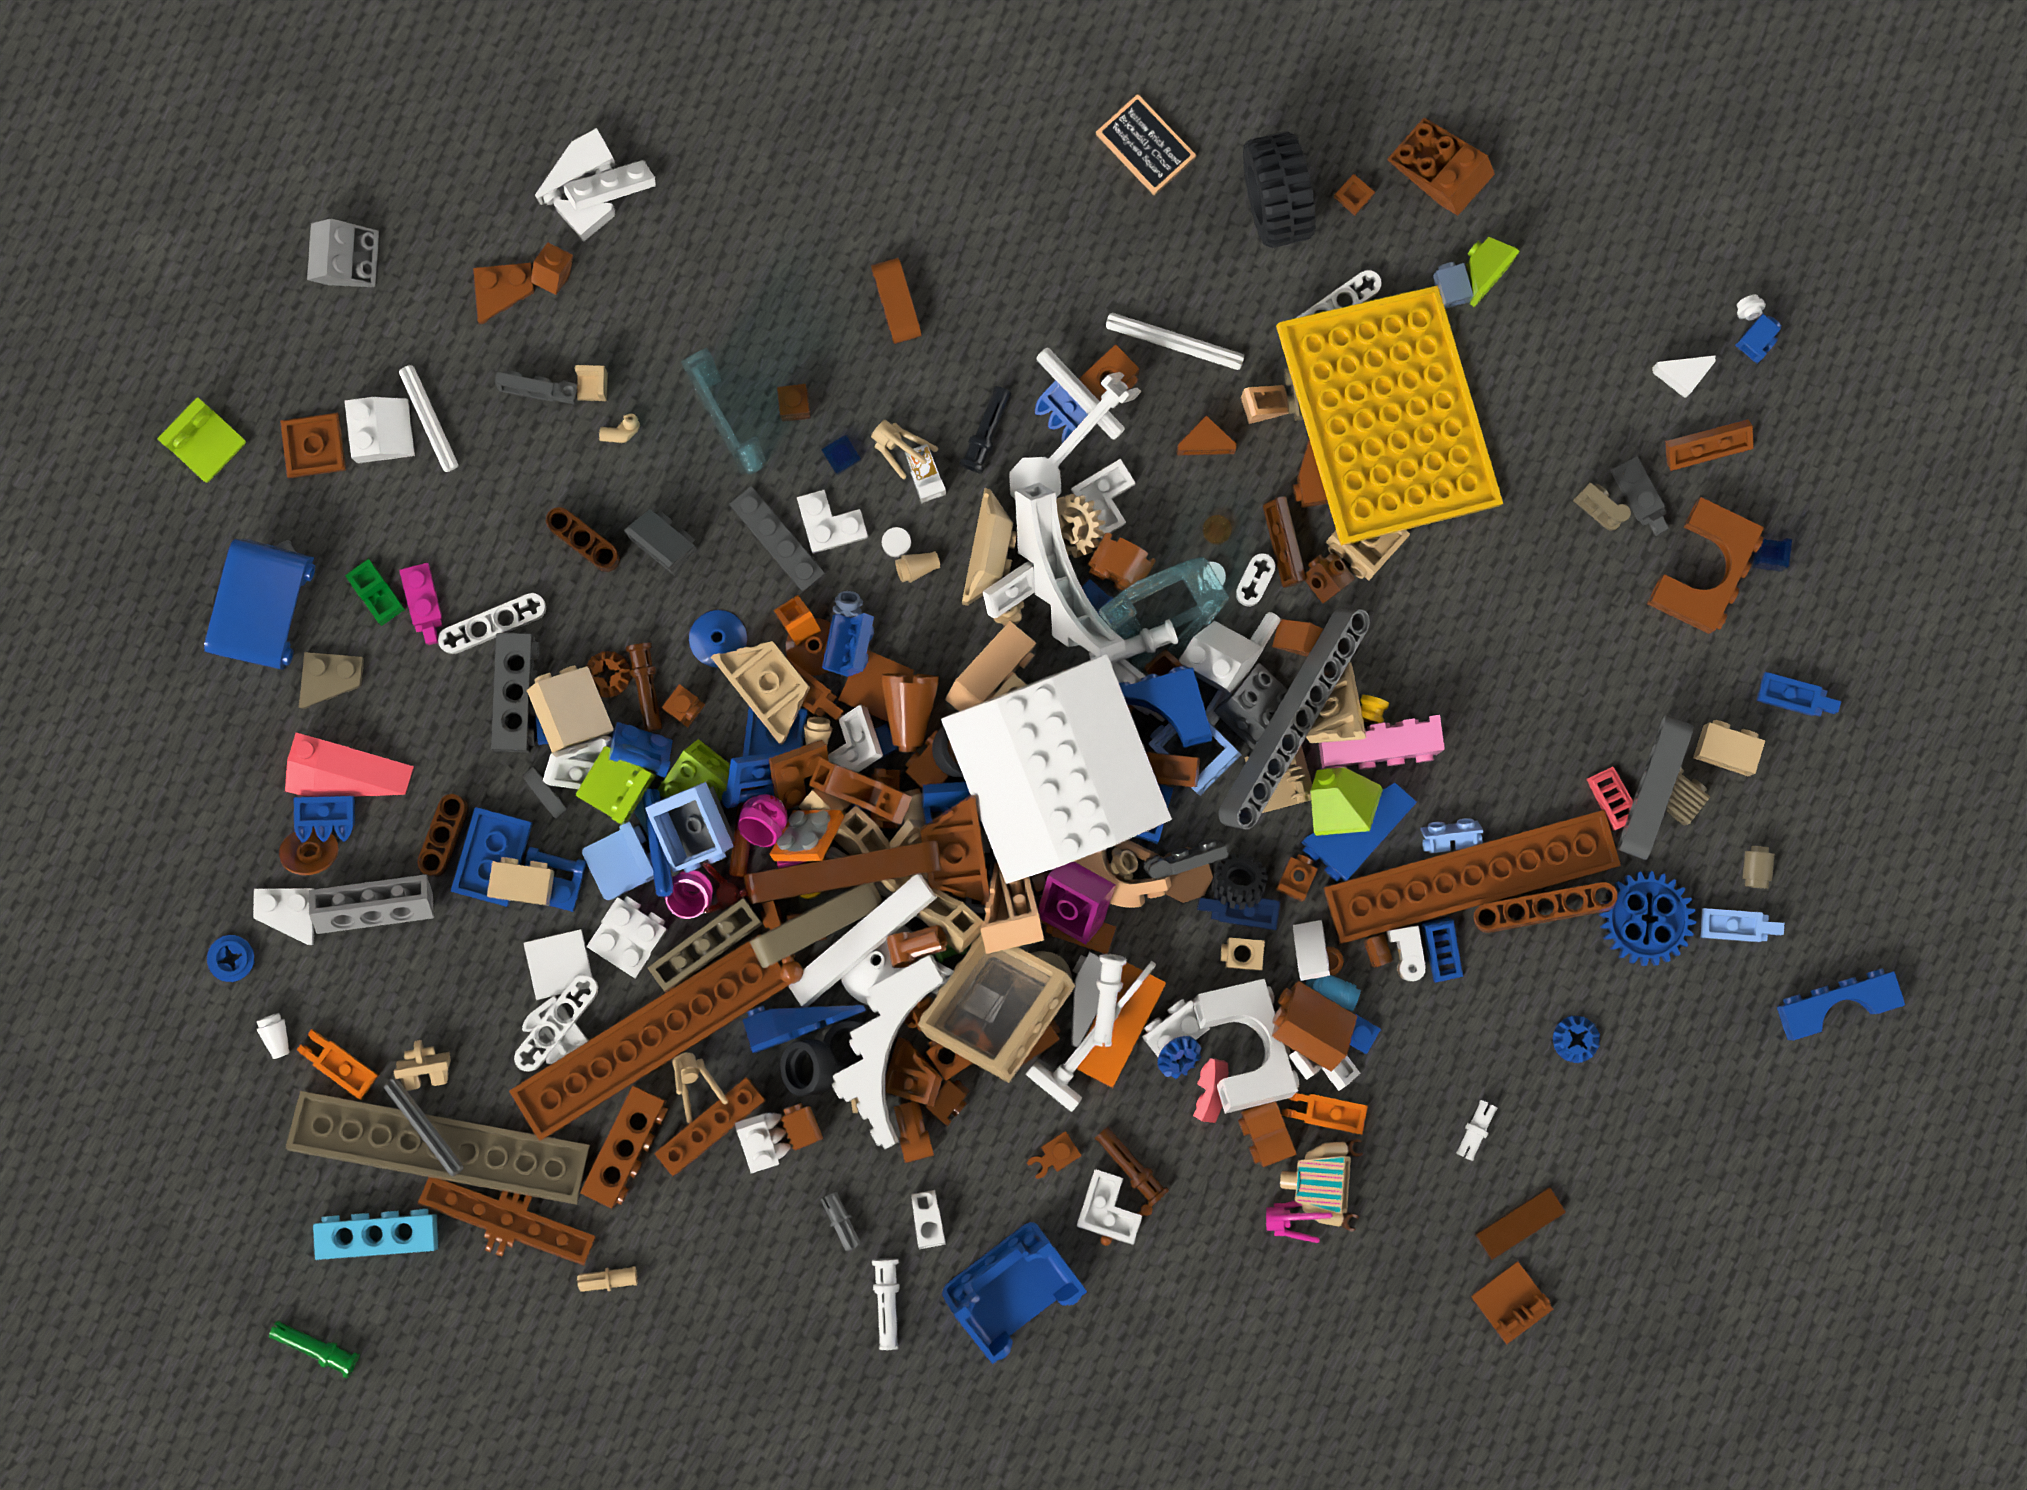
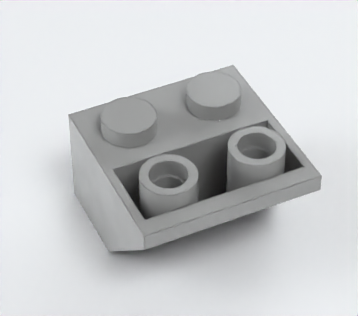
M331 218L312 223L307 280L326 285L375 287L379 231Z

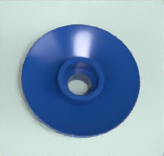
M713 610L701 615L694 622L689 634V644L694 656L700 662L710 667L719 668L711 656L718 653L723 654L737 651V649L746 647L747 633L741 620L734 614L723 610ZM717 632L723 635L722 640L718 643L712 641L713 634Z

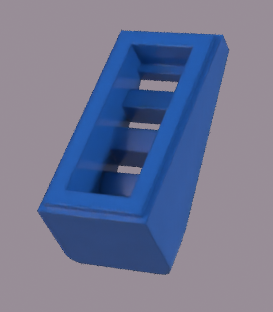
M1450 917L1421 922L1433 981L1436 983L1463 977L1454 920ZM1446 928L1447 933L1433 935L1432 931ZM1449 941V945L1435 947V942ZM1451 952L1452 954L1451 957L1437 959V954ZM1454 963L1453 969L1439 971L1438 966Z

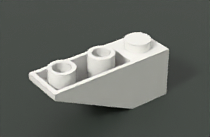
M597 128L569 144L535 194L540 205L545 203L551 205L554 204L555 199L560 200L562 198L561 194L565 193L564 184L612 170L611 167L616 165Z

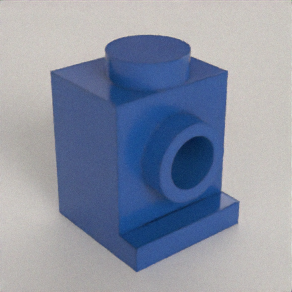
M1762 314L1735 346L1754 362L1758 363L1778 341L1775 335L1781 329V325L1773 317H1766Z

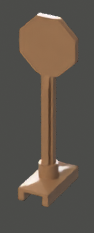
M1130 840L1114 845L1123 851L1129 850L1133 852L1137 858L1143 861L1158 855ZM1171 852L1168 853V854H1166V855H1165L1164 857H1162V858L1171 856ZM1209 864L1171 875V887L1168 891H1164L1165 894L1182 903L1204 896L1213 879Z

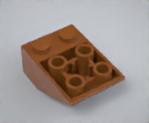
M1426 118L1420 121L1387 159L1438 204L1457 216L1495 174L1488 155Z

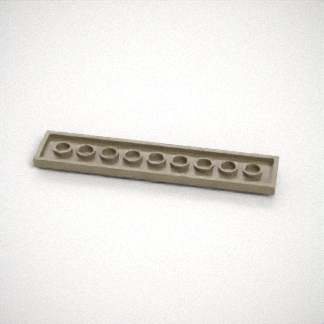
M300 1091L286 1144L288 1151L578 1204L590 1145L550 1137L539 1141L537 1136L533 1134L425 1114L463 1164L464 1169L452 1177L400 1109Z

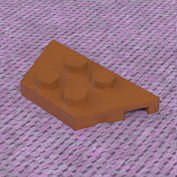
M970 795L921 827L920 833L922 843L929 841L938 842L942 870L927 873L929 887L940 891H950L953 895L962 898L966 896L982 901L983 905H986L990 897V887L975 795Z

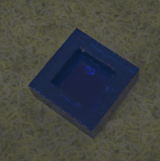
M846 435L821 449L836 475L861 461Z

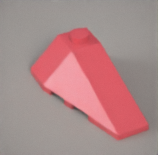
M295 733L287 760L285 791L304 797L406 795L414 766Z

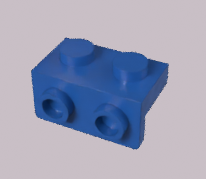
M865 613L852 618L841 614L833 615L822 665L823 669L846 677L863 672L868 663V644L874 634V627L872 626L874 616Z

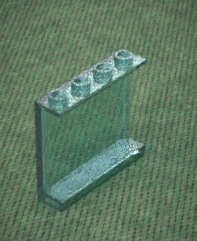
M707 347L682 360V366L694 392L740 474L747 472L748 475H751L762 469V463L766 459L757 436L739 444L709 390L722 381Z

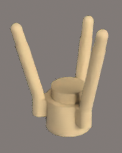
M883 420L876 427L871 438L877 442L874 447L885 456L902 479L906 478V474L887 450V447L892 450L898 445L922 464H926L927 460L901 440L902 436L921 446L927 444L929 449L934 452L938 451L937 446L902 429L896 423L891 424L887 420Z
M682 1053L673 1059L677 1094H682L688 1123H691L693 1119L687 1084L695 1082L698 1079L699 1072L702 1073L722 1103H728L724 1093L706 1069L703 1059L696 1060L695 1055L692 1053Z

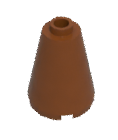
M907 673L882 674L881 684L893 745L899 746V751L916 752V747L922 746L939 685V676L928 674L907 675Z

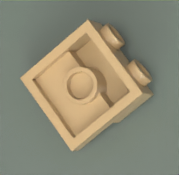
M1407 530L1341 546L1337 531H1335L1326 543L1329 545L1328 550L1330 553L1335 552L1340 559L1344 558L1351 564L1350 570L1356 577L1360 579L1365 577L1370 580L1410 536V533Z

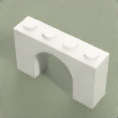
M1265 979L1201 993L1195 997L1193 1003L1195 1004L1194 1009L1200 1029L1230 1022H1240L1252 1027L1260 1035L1264 1043L1265 1057L1259 1069L1224 1078L1217 1084L1224 1113L1291 1098L1298 1091V1075L1295 1070L1292 1071L1289 1062L1290 1048L1272 1037L1275 1026L1272 1023L1275 1015L1272 1005L1274 1003V995L1271 987H1267Z

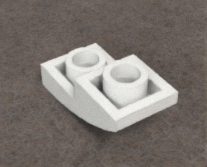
M1322 920L1293 925L1301 981L1330 976Z

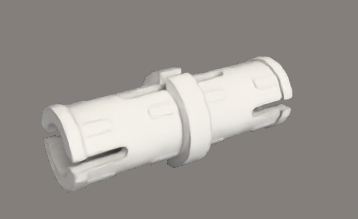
M1482 1100L1479 1102L1480 1104L1471 1123H1467L1465 1127L1467 1132L1458 1151H1456V1154L1464 1157L1468 1146H1470L1465 1158L1474 1161L1475 1154L1483 1137H1487L1488 1132L1486 1130L1495 1111L1498 1109L1490 1105L1484 1115L1488 1103Z

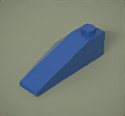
M864 1005L782 1008L765 1011L764 1006L748 1011L749 1017L743 1019L752 1052L758 1053L866 1011Z

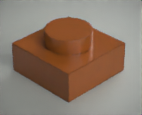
M1353 174L1336 192L1334 198L1356 216L1374 196L1375 192Z

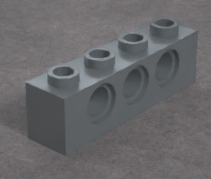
M496 633L491 749L495 752L530 753V746H535L536 729L531 728L532 717H536V712L527 690L535 684L534 679L538 677V670H534V659H539L540 644L535 642V637L532 634ZM516 657L524 658L525 664L520 671L511 670V662ZM515 686H522V697L518 700H511L509 697L510 690ZM513 715H520L522 717V724L517 729H510L508 726V720Z

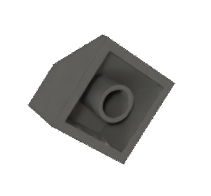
M649 509L624 531L632 542L675 576L697 550L692 544L695 539L683 529L677 532L670 525L673 521L663 512L659 511L655 514Z

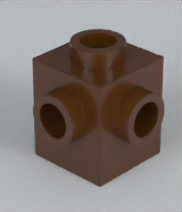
M1335 552L1326 558L1322 554L1308 564L1311 569L1305 573V581L1323 604L1355 580V577Z

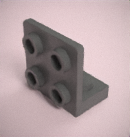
M1258 663L1253 667L1235 693L1222 701L1214 712L1254 750L1288 690Z

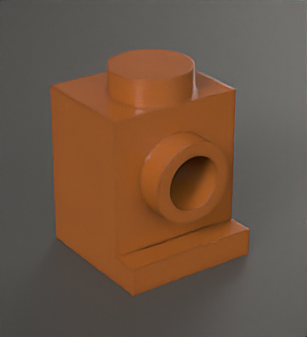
M679 684L662 708L689 728L705 704Z
M1299 854L1296 859L1290 857L1275 890L1301 902L1304 901L1318 869L1312 866L1314 861ZM1295 871H1301L1304 874L1302 881L1299 882L1294 879L1293 874Z

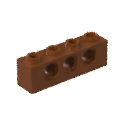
M746 1077L725 1094L728 1100L727 1104H723L719 1099L654 1153L672 1176H676L733 1129L735 1122L744 1120L767 1101L749 1077Z
M632 1086L583 1185L581 1194L611 1209L615 1208L617 1203L623 1204L629 1192V1189L625 1187L629 1177H636L642 1165V1162L638 1159L643 1150L648 1152L655 1139V1135L651 1134L655 1124L661 1125L668 1112V1108L664 1107L667 1102L666 1100L638 1086ZM636 1113H642L647 1118V1125L642 1130L636 1129L632 1124V1118ZM624 1139L630 1140L634 1145V1151L628 1157L623 1156L619 1151V1145ZM611 1166L617 1167L620 1170L621 1177L617 1183H611L606 1178V1171Z

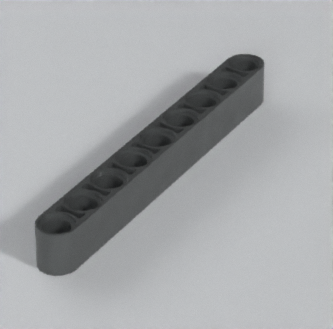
M1340 607L1333 612L1219 809V819L1223 825L1240 829H1251L1258 821L1365 636L1370 625V618L1365 610Z

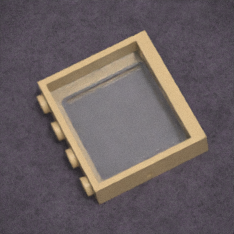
M981 933L972 942L970 950L964 959L956 965L954 973L948 982L939 989L934 1002L923 1012L918 1026L931 1040L1001 1079L1010 1082L1075 985L1067 973L1018 947L986 954Z

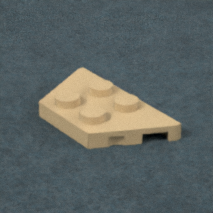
M773 641L711 656L774 738L782 745L810 689L809 685Z
M1350 661L1306 736L1310 743L1367 738L1353 666Z

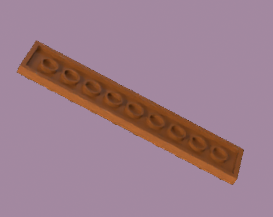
M1605 810L1331 885L1323 889L1339 944L1619 867L1621 864Z
M748 941L509 1090L538 1140L541 1141L782 991L790 984L782 980L780 976L781 966L778 962L762 968Z

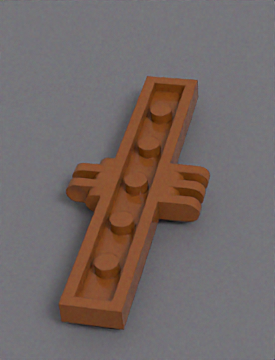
M428 1177L418 1204L486 1229L484 1238L489 1240L485 1251L492 1252L495 1243L498 1242L500 1245L496 1255L502 1257L506 1247L512 1248L515 1241L585 1266L596 1237L529 1212L528 1209L533 1196L526 1195L524 1201H521V1194L514 1193L513 1197L508 1196L510 1192L502 1191L499 1200L442 1179Z

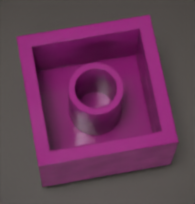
M1074 861L1054 868L1048 875L1038 907L1039 919L1086 945L1103 926L1116 884Z

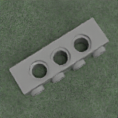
M427 875L309 890V916L317 934L434 918L433 892Z

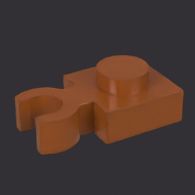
M1064 1131L1041 1147L1045 1155L1042 1157H1031L1027 1161V1165L1030 1166L1034 1162L1042 1164V1171L1035 1175L1037 1179H1040L1046 1175L1048 1167L1051 1165L1058 1172L1081 1157V1154L1066 1131Z

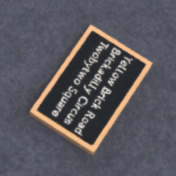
M1138 94L1096 131V135L1153 195L1158 193L1196 158V154Z

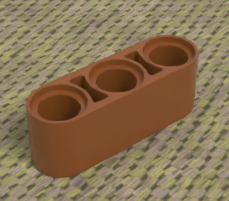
M899 257L871 265L893 343L896 344L921 337V330Z

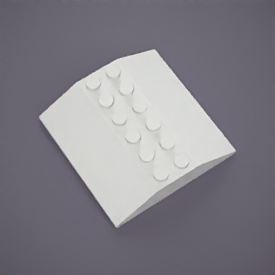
M1107 654L941 719L971 795H975L978 814L1006 884L1068 864L1117 845L1172 820Z

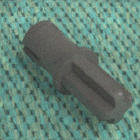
M838 1192L820 1199L831 1221L830 1227H835L845 1250L850 1251L858 1247L860 1241L849 1220L852 1216L847 1214Z

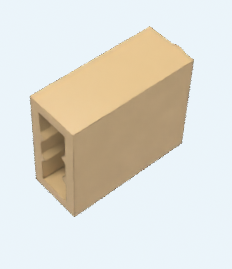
M575 665L561 670L559 672L560 675L553 677L551 673L541 675L534 679L535 684L527 690L552 753L603 735H608L614 731L588 666L579 669Z

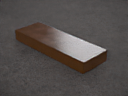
M1286 496L1275 498L1264 504L1263 510L1282 586L1287 588L1305 581L1306 576Z
M1548 1187L1477 1232L1475 1236L1489 1258L1493 1260L1566 1213L1552 1189Z

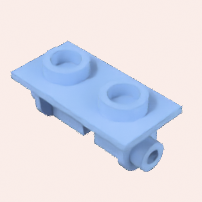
M1470 818L1459 819L1457 823L1446 825L1444 822H1432L1428 824V827L1420 828L1426 839L1423 840L1424 851H1429L1430 854L1451 851L1450 841L1455 840L1456 850L1482 844L1481 833H1483V829L1478 821Z

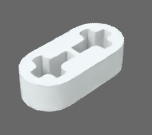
M1258 554L1252 558L1236 590V598L1239 603L1249 607L1254 606L1260 601L1275 571V562L1272 557L1267 554ZM1262 560H1265L1267 562L1266 567L1270 571H1264L1260 579L1254 577L1257 572V567L1254 566V563H1261ZM1253 581L1257 583L1254 589L1257 597H1251L1249 600L1244 599L1245 593L1241 590L1242 588L1248 589Z

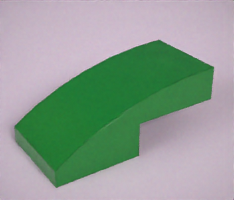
M369 559L345 575L381 626L405 610Z

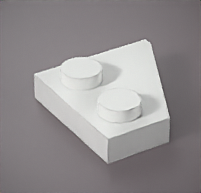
M603 735L551 753L543 782L551 786L579 789L605 746L611 748L612 738Z
M254 889L253 918L307 945H314V926L309 916V890L314 889Z

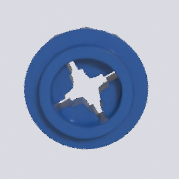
M227 935L220 937L209 948L207 954L209 970L219 980L225 982L240 981L250 974V970L255 964L254 950L247 940L239 936ZM227 947L231 950L232 954H242L239 959L235 960V969L230 963L220 964L221 961L228 957Z
M1570 1016L1563 1019L1556 1026L1553 1033V1045L1556 1052L1564 1060L1581 1063L1592 1058L1600 1047V1033L1595 1024L1585 1017ZM1568 1030L1575 1034L1586 1031L1581 1039L1586 1047L1585 1049L1578 1044L1568 1048L1572 1041L1571 1033Z
M1190 1036L1177 1037L1168 1042L1161 1050L1157 1061L1158 1068L1166 1077L1172 1076L1177 1079L1181 1073L1187 1076L1188 1070L1196 1068L1195 1062L1201 1059L1199 1052L1202 1048Z

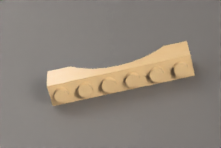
M854 806L845 815L833 838L851 856L891 848L889 841L878 825L857 806ZM914 875L880 882L894 893ZM931 888L937 898L920 911L917 916L929 927L934 925L941 926L946 934L947 943L956 952L961 954L980 936L981 924L984 921L963 902L948 896L940 890Z

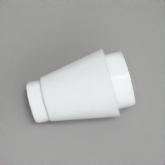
M277 1013L257 1020L259 1028L256 1030L270 1054H272L273 1059L289 1054L285 1019H281L280 1014Z

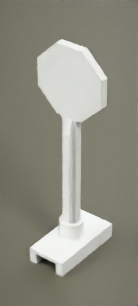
M1123 373L1109 374L1101 382L1107 389L1101 396L1102 400L1049 459L1046 457H1024L1009 472L1010 495L1015 499V490L1041 483L1054 491L1057 498L1061 494V476L1058 466L1111 407L1115 408L1119 402L1125 403L1134 400L1141 391L1138 388L1127 390L1128 386L1121 381L1125 376Z
M1153 961L1148 964L1116 1004L1114 1021L1117 1019L1124 1004L1156 966ZM1095 1027L1066 1063L1059 1065L1054 1073L1050 1072L1038 1061L1026 1073L1030 1079L1071 1112L1079 1104L1082 1097L1067 1086V1084L1073 1078L1074 1070L1095 1046L1093 1044Z

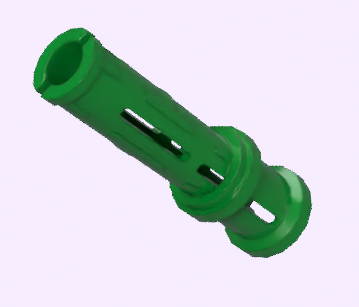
M279 1320L275 1322L274 1325L276 1327H272L269 1334L270 1339H274L317 1359L321 1367L326 1368L328 1366L343 1373V1377L346 1379L350 1377L360 1355L354 1352L351 1354L338 1348L335 1342H328L326 1344L281 1323Z

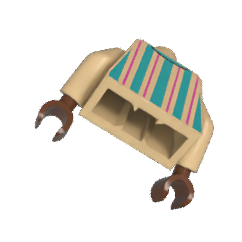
M1353 1139L1346 1143H1324L1307 1152L1305 1160H1298L1297 1172L1282 1171L1280 1179L1281 1188L1296 1190L1295 1200L1297 1203L1302 1204L1304 1212H1331L1333 1214L1332 1218L1315 1219L1317 1222L1337 1227L1342 1226L1349 1231H1355L1357 1228L1347 1224L1349 1218H1359L1358 1215L1347 1212L1351 1157L1363 1155V1153H1354L1352 1149L1354 1143H1361L1362 1141L1360 1139Z

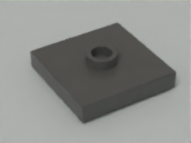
M713 786L709 787L729 837L733 842L735 838ZM696 800L668 811L687 857L715 846Z

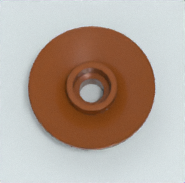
M819 618L814 619L821 630L820 632L796 646L789 634L786 640L787 657L811 676L823 675L829 672L823 669L822 665L831 623ZM811 641L819 642V648L816 651L809 649L808 646Z
M313 827L310 837L303 843L294 831L283 840L279 849V858L282 865L292 873L298 875L316 874L330 867L336 860L339 851L338 842L332 833L325 842H322Z

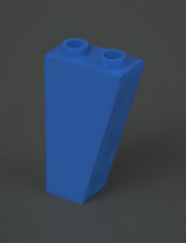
M1394 783L1382 790L1370 831L1319 836L1312 833L1301 842L1305 846L1302 851L1315 862L1318 859L1327 866L1324 871L1335 881L1341 878L1345 882L1417 802Z

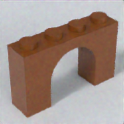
M1700 497L1695 501L1683 527L1711 540L1721 549L1726 562L1724 577L1717 587L1699 590L1664 574L1658 579L1647 604L1710 634L1716 629L1720 630L1725 623L1727 614L1724 611L1728 603L1733 604L1740 589L1736 586L1740 577L1745 578L1751 568L1752 563L1748 560L1752 552L1757 553L1764 540V537L1760 536L1764 527Z

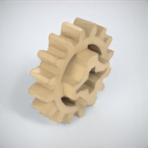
M1070 494L1057 498V514L1068 556L1073 555L1074 558L1083 556V554L1086 555L1093 552L1092 548L1098 547L1100 543L1096 538L1102 537L1105 534L1099 530V526L1105 524L1104 520H1098L1097 517L1101 514V509L1094 511L1093 506L1095 502L1091 500L1085 503V495L1075 497V494Z

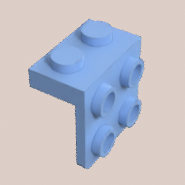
M628 822L620 826L619 831L582 850L583 857L603 898L606 900H612L654 879L651 853H647L643 845L647 840L639 825L635 827L634 824Z

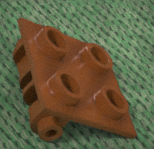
M1518 1261L1471 1296L1506 1345L1553 1310L1549 1299L1544 1293H1541Z

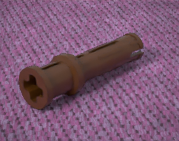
M650 642L626 646V652L630 653L632 664L630 676L635 678L643 730L647 732L663 729L653 675H655L656 667L652 666L650 654L652 643Z
M1109 1126L1094 1138L1130 1177L1131 1186L1133 1189L1137 1188L1148 1200L1149 1207H1152L1169 1191L1167 1187H1163L1152 1175L1153 1171L1151 1168H1144L1129 1149L1111 1131Z

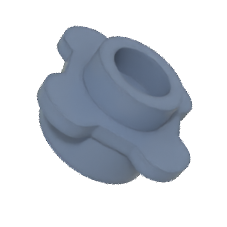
M843 591L835 598L836 606L833 607L834 613L847 617L861 614L860 606L863 605V600L860 599L857 593Z

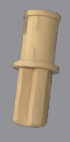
M608 1267L605 1268V1271L579 1274L577 1278L578 1288L583 1292L606 1288L608 1291H611L614 1287L635 1286L638 1284L636 1267L609 1270Z

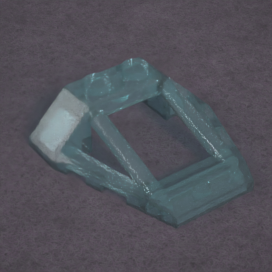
M1203 556L1187 560L1135 582L1099 610V616L1124 640L1140 635V631L1143 629L1135 617L1137 611L1133 603L1183 580L1197 605L1170 618L1174 629L1192 621L1177 638L1178 643L1175 645L1172 643L1167 649L1177 659L1204 624L1207 626L1229 600V597L1208 560ZM1165 621L1152 628L1165 624ZM1156 648L1154 653H1147L1145 651L1127 658V660L1147 676L1148 673L1144 667L1158 656L1161 651Z

